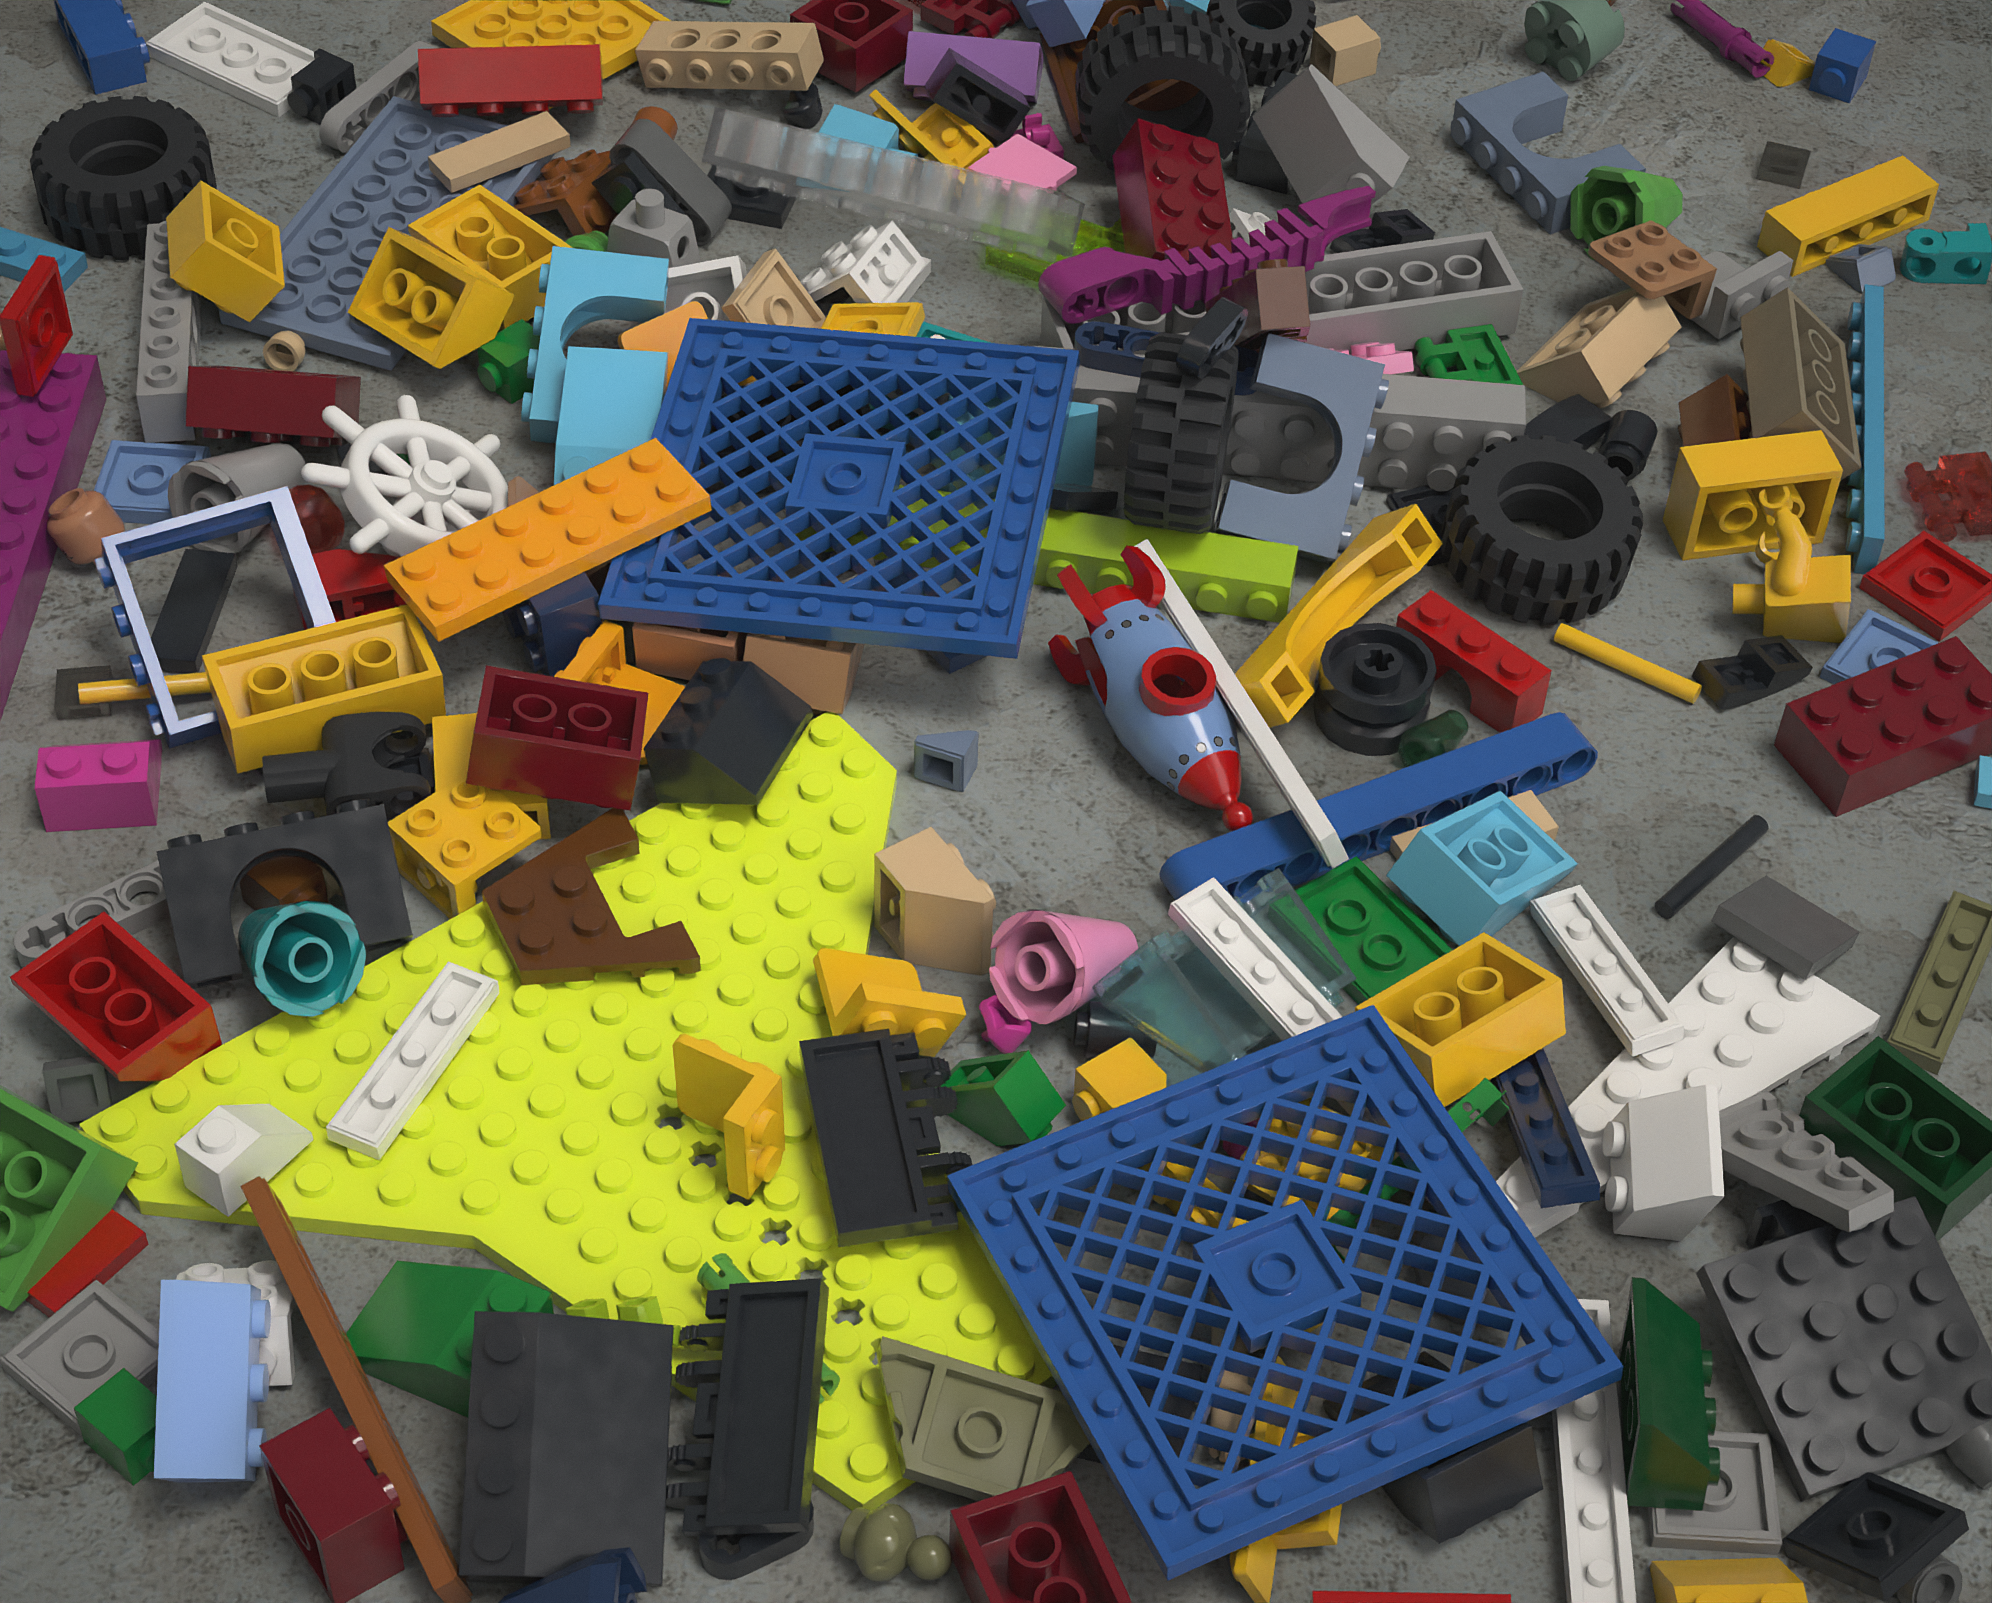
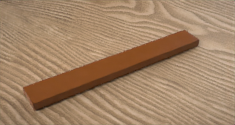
M258 1176L240 1187L346 1408L368 1449L378 1474L384 1472L398 1494L401 1506L395 1510L434 1591L444 1603H469L473 1601L471 1589L467 1581L459 1576V1565L282 1201L265 1178L262 1179Z

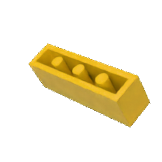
M1902 155L1767 210L1762 221L1757 247L1768 257L1781 251L1793 259L1790 275L1794 277L1825 264L1826 259L1858 244L1871 245L1928 221L1939 184Z

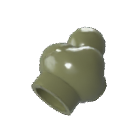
M884 1503L883 1506L874 1510L858 1507L849 1514L841 1531L840 1550L842 1555L855 1560L862 1575L874 1582L890 1581L906 1569L908 1565L911 1571L919 1578L935 1580L945 1575L952 1563V1552L947 1542L937 1535H924L917 1538L913 1518L908 1511L897 1504Z

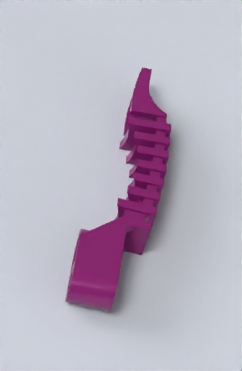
M1364 186L1330 194L1298 205V212L1313 225L1311 227H1308L1288 208H1283L1277 211L1278 223L1274 219L1264 223L1265 235L1259 229L1249 232L1250 246L1241 237L1230 240L1231 254L1221 243L1210 246L1212 259L1197 246L1188 249L1189 264L1175 248L1164 251L1165 260L1163 261L1114 251L1110 247L1097 248L1051 264L1040 276L1038 283L1039 291L1067 323L1071 324L1080 323L1140 302L1152 304L1161 315L1172 311V303L1178 304L1183 310L1194 307V301L1201 300L1205 304L1219 294L1220 288L1231 286L1233 279L1243 278L1245 271L1258 269L1257 263L1261 261L1286 259L1288 267L1305 266V272L1314 269L1315 262L1324 261V252L1334 239L1371 226L1372 219L1369 217L1372 198H1375L1376 191L1370 186Z

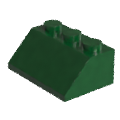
M1632 1277L1618 1359L1624 1366L1622 1377L1619 1381L1627 1505L1703 1511L1708 1485L1718 1486L1720 1477V1450L1718 1447H1709L1708 1436H1714L1716 1400L1715 1398L1705 1397L1704 1387H1710L1712 1351L1701 1349L1700 1323L1645 1278Z

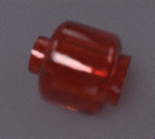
M310 484L296 485L290 488L289 492L311 554L334 550L340 544L345 533V520L331 495L322 488Z

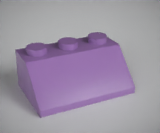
M908 32L904 86L907 91L914 92L913 98L932 101L925 84L948 48H951L1022 92L1027 102L1037 103L1044 61L1040 43Z

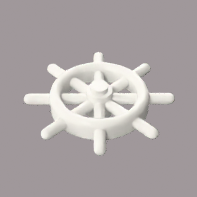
M402 395L397 400L396 406L399 419L381 421L366 429L338 407L328 406L322 411L323 421L352 445L341 467L307 463L302 467L301 476L308 483L340 488L342 498L348 510L362 527L350 539L349 544L353 552L362 554L377 543H381L388 554L402 557L454 533L447 532L444 519L457 530L477 522L478 520L465 509L481 511L483 518L507 508L508 485L499 469L489 458L499 450V438L494 434H488L473 444L449 429L430 422L421 421L416 401L410 395ZM396 454H408L410 465ZM373 461L389 475L369 472V462ZM461 480L469 489L456 487V483ZM382 495L396 497L394 505H391Z

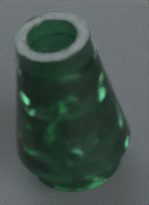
M1447 710L1442 714L1408 728L1403 733L1398 747V754L1403 765L1409 767L1455 750L1468 732L1466 718L1456 710Z

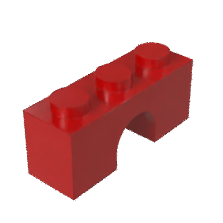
M1432 590L1398 614L1396 627L1403 628L1420 638L1433 653L1437 669L1435 681L1451 668L1456 670L1465 679L1472 696L1469 712L1501 733L1534 721L1543 714L1551 669Z

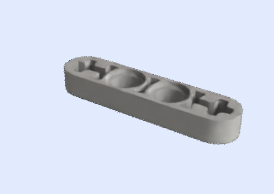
M425 41L413 43L325 114L320 125L319 136L321 142L340 152L347 153L393 96L414 101L420 96L418 49H435L439 47Z
M157 860L20 927L14 936L13 943L21 968L65 939L64 931L68 930L69 934H72L80 928L79 924L82 920L93 915H99L103 911L131 935L170 917L159 861ZM152 891L158 894L156 900L146 905H135L129 902L139 892ZM43 944L47 949L41 951L37 945Z

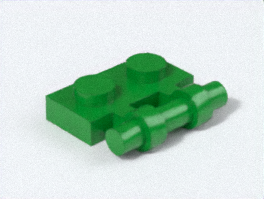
M1492 324L1447 330L1444 344L1434 345L1429 337L1420 338L1415 342L1414 348L1417 352L1416 363L1422 374L1429 376V378L1523 385ZM1456 366L1458 371L1447 372L1446 367Z

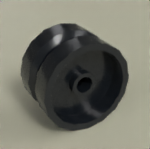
M1383 623L1357 624L1340 630L1326 642L1320 658L1319 683L1313 707L1316 725L1329 741L1346 751L1365 756L1392 755L1410 748L1423 736L1428 721L1431 704L1430 697L1437 670L1433 653L1417 636L1403 628Z

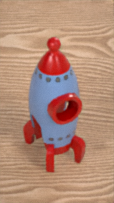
M1126 545L1120 555L1133 577V586L1126 584L1110 586L1091 595L1071 564L1068 565L1057 576L1076 608L1084 616L1091 638L1084 637L1075 640L1078 651L1065 635L1056 634L1048 642L1052 657L1062 676L1073 684L1091 685L1106 720L1122 745L1154 779L1184 799L1205 808L1222 810L1223 824L1231 832L1251 825L1253 822L1252 810L1246 804L1238 802L1242 784V769L1235 719L1215 685L1216 673L1212 664L1203 655L1193 651L1182 634L1156 608L1163 599L1166 590L1165 578L1160 569L1140 548Z

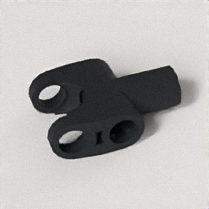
M366 712L333 717L322 728L323 750L262 757L267 802L276 803L325 797L326 815L328 816L337 814L336 806L354 800L369 799L371 807L384 804L387 822L431 795L428 780L421 775L403 773V770L387 768L393 763L405 761L406 757L414 756L422 751L426 745V728L418 717L403 712ZM400 730L410 731L415 734V736L403 740L393 738L390 735ZM405 791L419 793V796L410 800H399L395 797L397 794Z

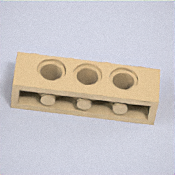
M653 21L635 50L646 88L807 91L824 61L815 23Z

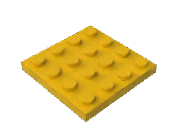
M469 0L431 20L432 35L451 48L600 44L603 79L638 61L635 50L653 21L671 20L639 0Z

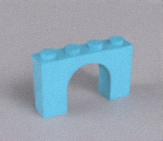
M552 246L550 264H541L539 277V293H546L545 306H536L534 313L533 335L540 336L539 350L530 349L528 357L527 378L535 379L533 393L524 392L522 401L521 421L530 422L531 441L556 443L567 361L563 354V349L571 335L582 326L597 320L616 319L645 323L665 314L669 259Z

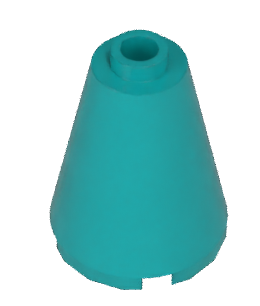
M302 901L259 909L249 914L239 928V947L256 987L271 1005L290 1015L314 1017L323 1014L324 1012L322 1011L334 1006L338 1002L342 1004L352 996L363 977L366 950L364 942L361 941L355 927L356 924L349 915L328 903Z

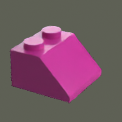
M161 739L52 745L39 748L35 792L46 832L157 825L162 760Z

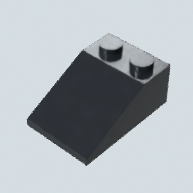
M1426 1351L1420 1353L1417 1364L1445 1372L1450 1371V1368ZM1377 1374L1363 1381L1361 1388L1393 1397L1399 1380ZM1410 1384L1406 1398L1427 1388ZM1330 1400L1323 1401L1325 1413L1331 1420L1337 1421L1343 1404ZM1354 1408L1350 1422L1371 1412ZM1527 1422L1522 1423L1381 1487L1405 1518L1440 1544L1450 1538L1463 1534L1467 1529L1501 1511L1513 1508L1520 1501L1543 1490L1532 1426Z

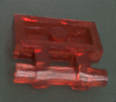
M1986 451L1940 456L1936 470L1926 471L1920 462H1913L1905 468L1904 473L1908 479L1906 488L1913 501L1921 504L1923 508L1922 519L1927 529L1935 532L1941 542H1950L1957 536L1954 524L1959 523L1964 524L1970 536L1992 534V462ZM1948 493L1951 500L1941 501L1938 494Z

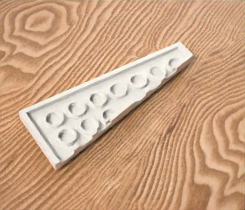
M1733 937L1668 1003L1684 1025V1040L1633 1057L1625 1048L1568 1107L1600 1182V1193L1606 1190L1608 1179L1611 1177L1610 1157L1604 1155L1602 1147L1604 1129L1606 1124L1616 1117L1628 1101L1708 1084L1717 1085L1720 1111L1765 1090L1769 1092L1782 1083L1786 1086L1800 1079L1802 1072L1824 1058L1830 1061L1841 1054L1842 1048L1862 1035L1867 1038L1870 1037L1877 1028L1880 1015L1817 976L1812 975L1807 979H1802L1746 943ZM1521 1156L1496 1181L1503 1192L1519 1208L1517 1213L1535 1238L1577 1213L1579 1206L1583 1204L1576 1203L1540 1208Z

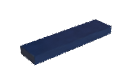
M1544 1049L1538 1050L1492 1078V1084L1501 1093L1505 1090L1507 1091L1500 1098L1509 1107L1508 1112L1504 1116L1540 1208L1600 1200V1182Z

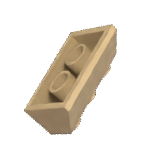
M1629 288L1586 304L1521 366L1517 373L1523 385L1556 402L1580 394L1601 409L1621 397L1620 389L1625 384L1634 381L1646 371L1644 365L1649 360L1664 353L1670 347L1668 340L1682 326L1664 296L1657 299H1648L1633 288Z

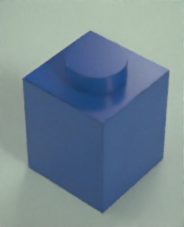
M1835 28L1817 54L1809 90L1850 103L1867 77L1876 41Z

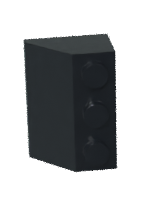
M714 658L703 661L644 747L658 802L758 805L813 717L811 706L752 661H730L726 658Z

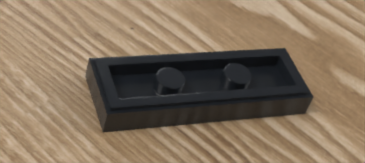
M185 548L151 636L162 671L199 672L203 661L202 655H205L238 567L235 553Z

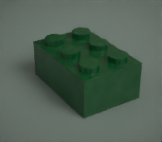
M1877 1036L1805 1096L1799 1114L1804 1119V1130L1811 1136L1823 1134L1835 1144V1155L1839 1158H1854L1891 1187L1894 1191V1203L1915 1196L1937 1241L1992 1193V1120L1881 1037Z

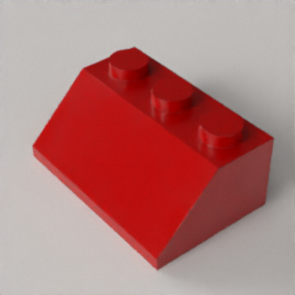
M104 911L10 976L12 984L118 1081H162L169 1079L194 1060L222 1045L211 1004Z

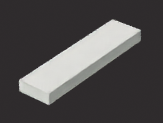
M1581 885L1530 901V915L1632 1057L1684 1040L1683 1023Z
M448 961L326 1126L328 1140L380 1160L499 995L498 980Z

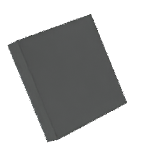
M1767 875L1718 905L1711 920L1716 926L1802 979L1809 978L1851 949L1860 933Z

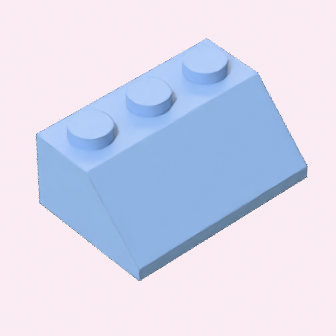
M161 1280L154 1458L155 1479L178 1483L255 1481L256 1467H264L259 1445L267 1441V1434L265 1428H257L258 1402H266L268 1398L269 1371L267 1364H259L260 1338L269 1337L271 1308L269 1300H261V1289L251 1284Z

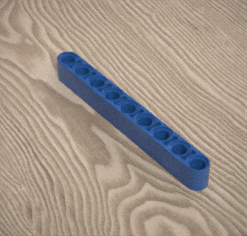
M1558 712L1316 801L1337 832L1349 859L1347 861L1356 856L1363 861L1390 851L1392 836L1434 823L1496 792L1501 791L1507 797H1511L1532 790L1536 796L1573 782L1591 770L1598 758V752L1565 713ZM1289 810L1173 854L1161 867L1159 876L1174 900L1179 899L1214 877L1240 906L1318 878L1332 870V867L1327 866L1294 812Z

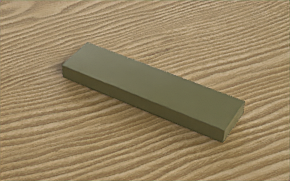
M1953 891L1887 1043L1923 1070L1936 1075L1939 1073L1992 947L1991 904Z

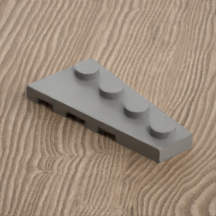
M1767 1090L1719 1111L1724 1171L1746 1181L1753 1187L1760 1188L1789 1202L1793 1207L1803 1209L1831 1223L1834 1227L1847 1232L1860 1230L1866 1227L1868 1223L1894 1212V1191L1891 1187L1854 1158H1839L1835 1155V1144L1823 1134L1811 1136L1804 1130V1119L1792 1110L1784 1112L1778 1110L1777 1098Z

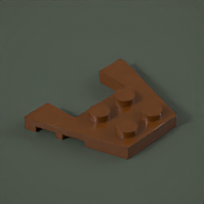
M610 809L482 891L483 906L521 985L595 980V973L630 971L632 977L635 978L645 977V971L660 968L679 967V974H693L701 971L700 955L682 921L632 937H625L591 871L593 868L640 854L639 839L623 809Z

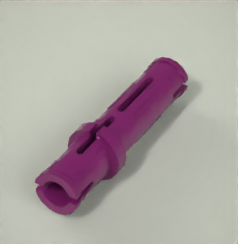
M1676 0L1684 6L1683 8L1675 3H1671V12L1716 45L1721 56L1726 60H1735L1756 78L1764 76L1771 69L1762 63L1761 60L1763 59L1768 64L1773 65V54L1751 40L1750 32L1743 27L1733 26L1701 0Z

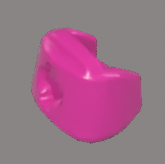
M993 995L979 1004V1011L984 1018L987 1028L981 1033L985 1042L990 1041L1003 1054L1013 1053L1031 1033L1032 1022L1028 1019L1022 1021L1012 1016L998 1000L997 995Z

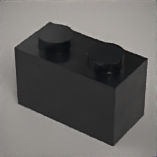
M948 48L925 84L932 101L1001 143L1006 142L1013 136L1030 110V106L1022 92L951 48Z

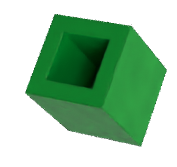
M521 319L498 332L495 339L477 348L479 360L477 372L481 383L487 390L496 392L510 404L522 399L524 392H533L535 379L527 378L528 357L530 349L539 350L540 336L533 335V327Z
M122 1368L76 1405L74 1411L84 1442L134 1486L148 1473L154 1472L157 1396L125 1368Z

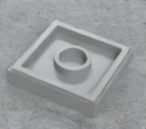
M95 1280L0 1358L3 1370L83 1438L74 1407L122 1368H125L147 1388L157 1380L159 1331L99 1281Z
M1715 1431L1714 1436H1708L1709 1447H1718L1720 1450V1477L1718 1486L1708 1485L1703 1511L1647 1507L1651 1547L1778 1555L1782 1546L1770 1435Z

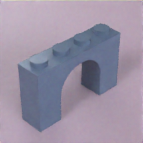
M1544 71L1456 99L1453 120L1450 126V136L1549 234L1570 228L1571 191L1578 184L1584 183L1589 178L1585 176L1591 169L1600 166H1610L1641 172L1646 171V168L1621 144L1569 159L1542 156L1522 145L1524 143L1562 131L1568 94Z
M1268 333L1261 342L1250 389L1303 403L1320 414L1329 426L1333 436L1335 449L1333 464L1328 476L1318 488L1300 494H1285L1230 480L1224 486L1212 533L1299 546L1297 556L1326 564L1334 561L1337 553L1342 554L1348 546L1352 530L1351 525L1345 524L1349 505L1357 506L1364 484V477L1357 475L1361 457L1369 458L1376 438L1377 429L1369 427L1374 408H1382L1388 391L1389 380L1382 379L1385 364Z

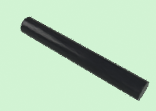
M1753 815L1655 902L1657 913L1665 919L1672 918L1768 831L1769 826L1766 820L1759 815Z

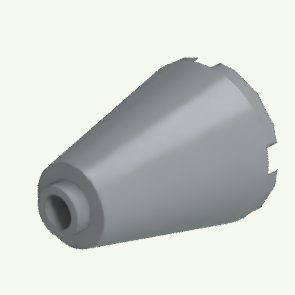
M281 442L188 462L177 473L173 474L169 480L168 501L173 518L286 486H288L292 498L306 482L301 476L302 467L306 465L305 460L295 448ZM267 524L197 543L193 546L199 550L236 554L242 551Z

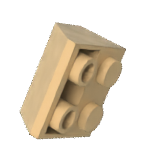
M929 827L875 853L874 927L902 960L916 965L980 976L988 973L989 967H991L992 949H990L994 936L992 927L993 910L996 908V900L990 886L983 879L977 880L964 865L963 858L958 849L952 843L946 844L932 827Z

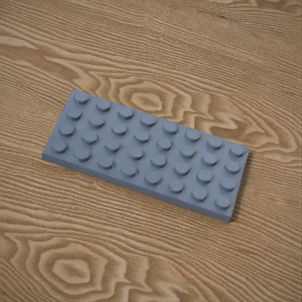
M393 96L280 233L285 287L250 323L234 313L229 314L219 309L221 324L272 337L280 331H292L302 338L305 344L304 347L392 371L407 349L347 313L388 227L411 236L408 231L410 223L479 184L514 207L518 202L515 196L523 186L534 182L540 175L541 168L556 153L451 193L429 170L428 156L501 129L507 125L460 113L456 117H433L431 110H423L420 103Z

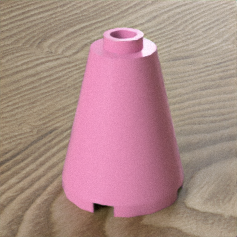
M1043 910L1018 912L1003 921L992 937L990 949L996 948L995 966L989 967L990 981L998 1000L1012 1016L1022 1021L1028 1019L1038 1024L1054 1023L1065 1018L1128 975L1134 969L1138 960V943L1133 932L1120 922Z

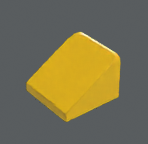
M1768 39L1763 49L1773 54L1774 63L1771 65L1763 59L1761 60L1762 63L1771 68L1764 75L1765 78L1777 87H1785L1812 76L1815 66L1813 60L1793 45Z

